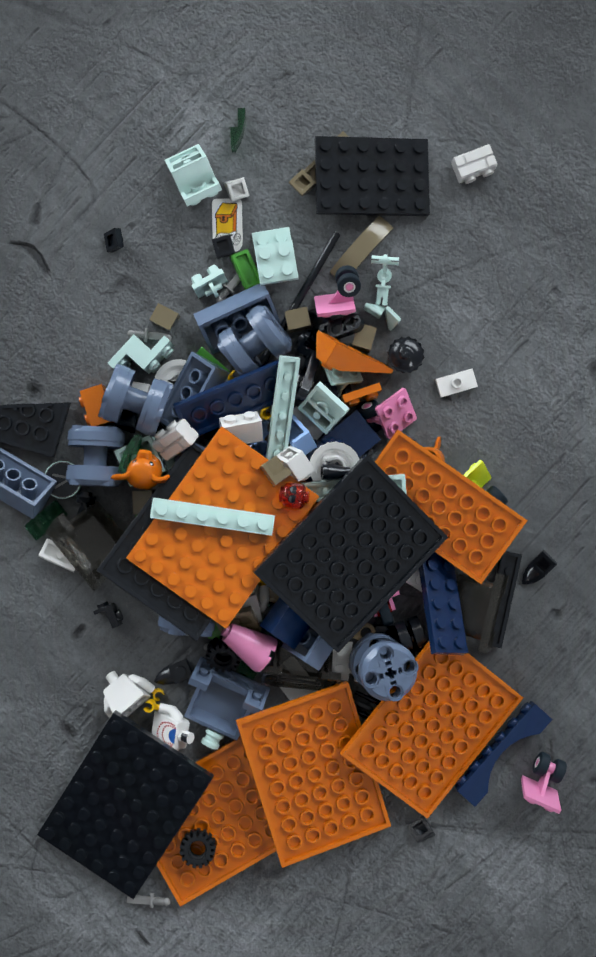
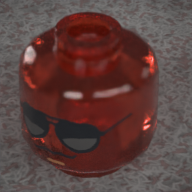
M288 482L284 487L281 486L279 502L282 503L284 508L301 510L304 504H308L310 492H306L304 484Z

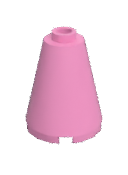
M233 623L221 632L223 636L222 641L255 672H261L271 660V657H269L271 650L275 652L278 640L272 636Z

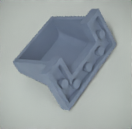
M200 657L188 684L197 688L184 717L237 740L240 733L236 720L248 716L250 712L257 713L262 711L270 688L234 671L227 672L225 670L224 673H221V669H219L217 672L215 667L211 669L209 667L210 664L207 665L205 658Z

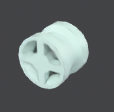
M207 727L206 736L202 738L201 743L211 749L218 750L219 742L223 739L224 735Z

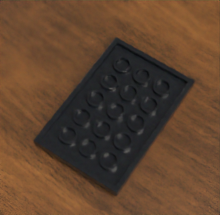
M315 136L316 214L430 215L428 139Z

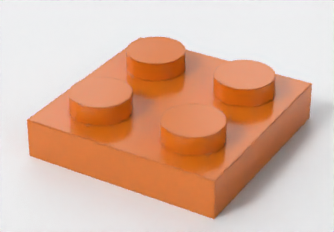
M380 382L344 394L341 400L349 408L358 405L360 400L366 399V401L374 400L382 390Z

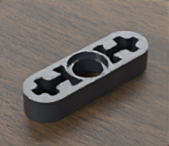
M352 313L313 328L310 335L311 340L316 343V333L318 330L325 334L329 333L330 336L338 340L358 333L364 327V320L358 314ZM354 320H357L358 322H356L355 327H353L351 324L354 323ZM341 325V331L338 334H334V327Z
M312 350L304 360L297 381L295 398L301 402L306 399L310 392L320 361L316 358V352Z

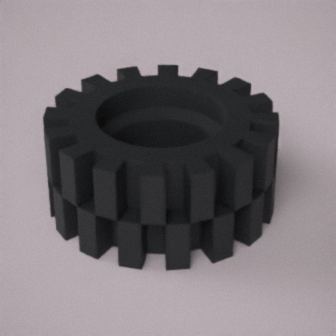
M220 636L219 640L215 637L207 646V665L210 664L209 667L211 669L215 667L217 672L221 669V673H224L225 670L231 672V668L235 670L240 665L241 658L222 641L223 636ZM226 652L230 654V656L224 657L218 655L217 653Z
M197 828L195 831L192 829L190 833L187 832L180 845V855H182L183 862L186 860V865L192 864V868H196V866L202 868L204 864L207 866L209 861H212L216 850L215 838H212V834H208L206 829L201 831V828ZM195 841H201L204 843L206 850L203 854L196 855L191 851V844Z

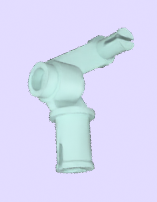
M387 254L383 256L372 255L371 259L379 260H371V263L383 264V268L377 274L381 284H376L377 297L375 304L380 305L381 297H383L382 305H388V292L391 286L386 285V283L390 281L392 272L387 268V265L398 266L399 262L394 261H399V257H388Z

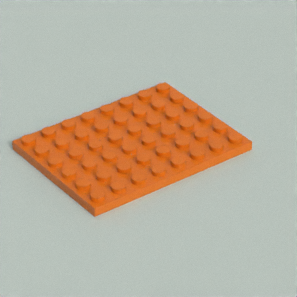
M221 426L168 500L275 515L272 536L154 519L126 559L227 629L261 580L253 570L307 515L319 496L292 476H288L273 487L260 468L262 464L269 460ZM295 486L297 488L295 502L292 504L288 501V498L294 495L290 492V487Z
M430 642L425 645L415 658L418 663V671L412 689L399 701L381 700L340 752L344 758L427 819L524 698L469 653L464 655L431 654ZM396 686L390 689V694L396 691Z
M348 681L236 720L282 868L391 827L379 783L340 754L341 750L361 727Z
M241 736L237 740L228 742L218 748V750L209 753L195 762L212 773L214 777L156 864L180 907L276 852ZM197 828H201V831L206 829L208 834L211 833L212 838H215L216 844L212 861H209L207 866L204 864L202 868H199V866L192 868V864L186 865L187 861L183 862L182 855H180V845L183 837H185L187 832L190 833L192 829L195 831ZM195 841L191 844V851L196 855H201L206 850L204 843L201 841Z

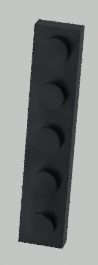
M505 551L500 558L482 644L502 649L522 554Z

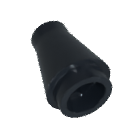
M328 462L322 464L321 480H326V482L341 480L350 470V467Z

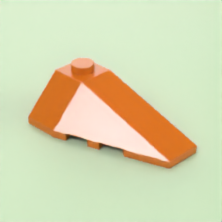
M319 330L316 333V358L322 362L321 366L328 370L334 368L339 371L393 372V369L365 353H361L349 345L347 346L339 342L338 339Z

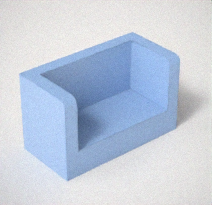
M293 414L289 445L302 450L307 455L317 448V445L307 428Z

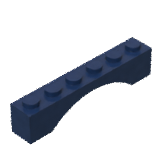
M526 702L521 707V712L518 716L509 720L507 723L508 727L495 736V742L482 751V756L479 760L473 761L469 766V771L456 782L455 788L474 807L488 793L490 774L500 755L516 741L531 735L540 734L553 720L534 702Z

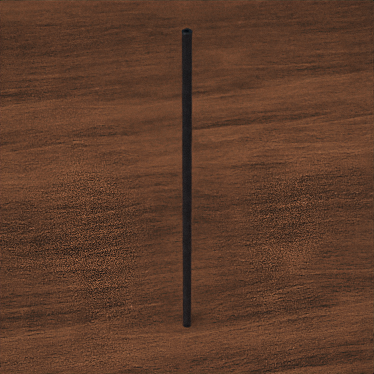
M333 232L289 310L298 309L338 241L339 233ZM284 317L280 324L284 330L288 327L286 317ZM268 348L260 358L262 366L266 365L272 355Z

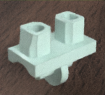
M212 265L207 269L209 275L205 278H202L200 274L191 277L193 283L191 286L198 299L204 295L208 297L211 294H214L215 298L219 297L217 291L223 288L222 285L228 282L223 270L219 269L216 265Z

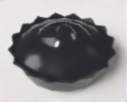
M401 336L399 339H395L387 352L391 366L396 371L402 373H411L414 370H418V367L422 365V361L425 358L421 343H418L416 339H412L409 336L406 338Z

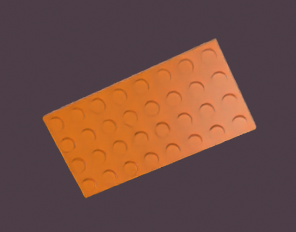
M398 429L375 460V463L387 475L405 474L406 495L448 536L435 552L480 584L483 583L528 521Z

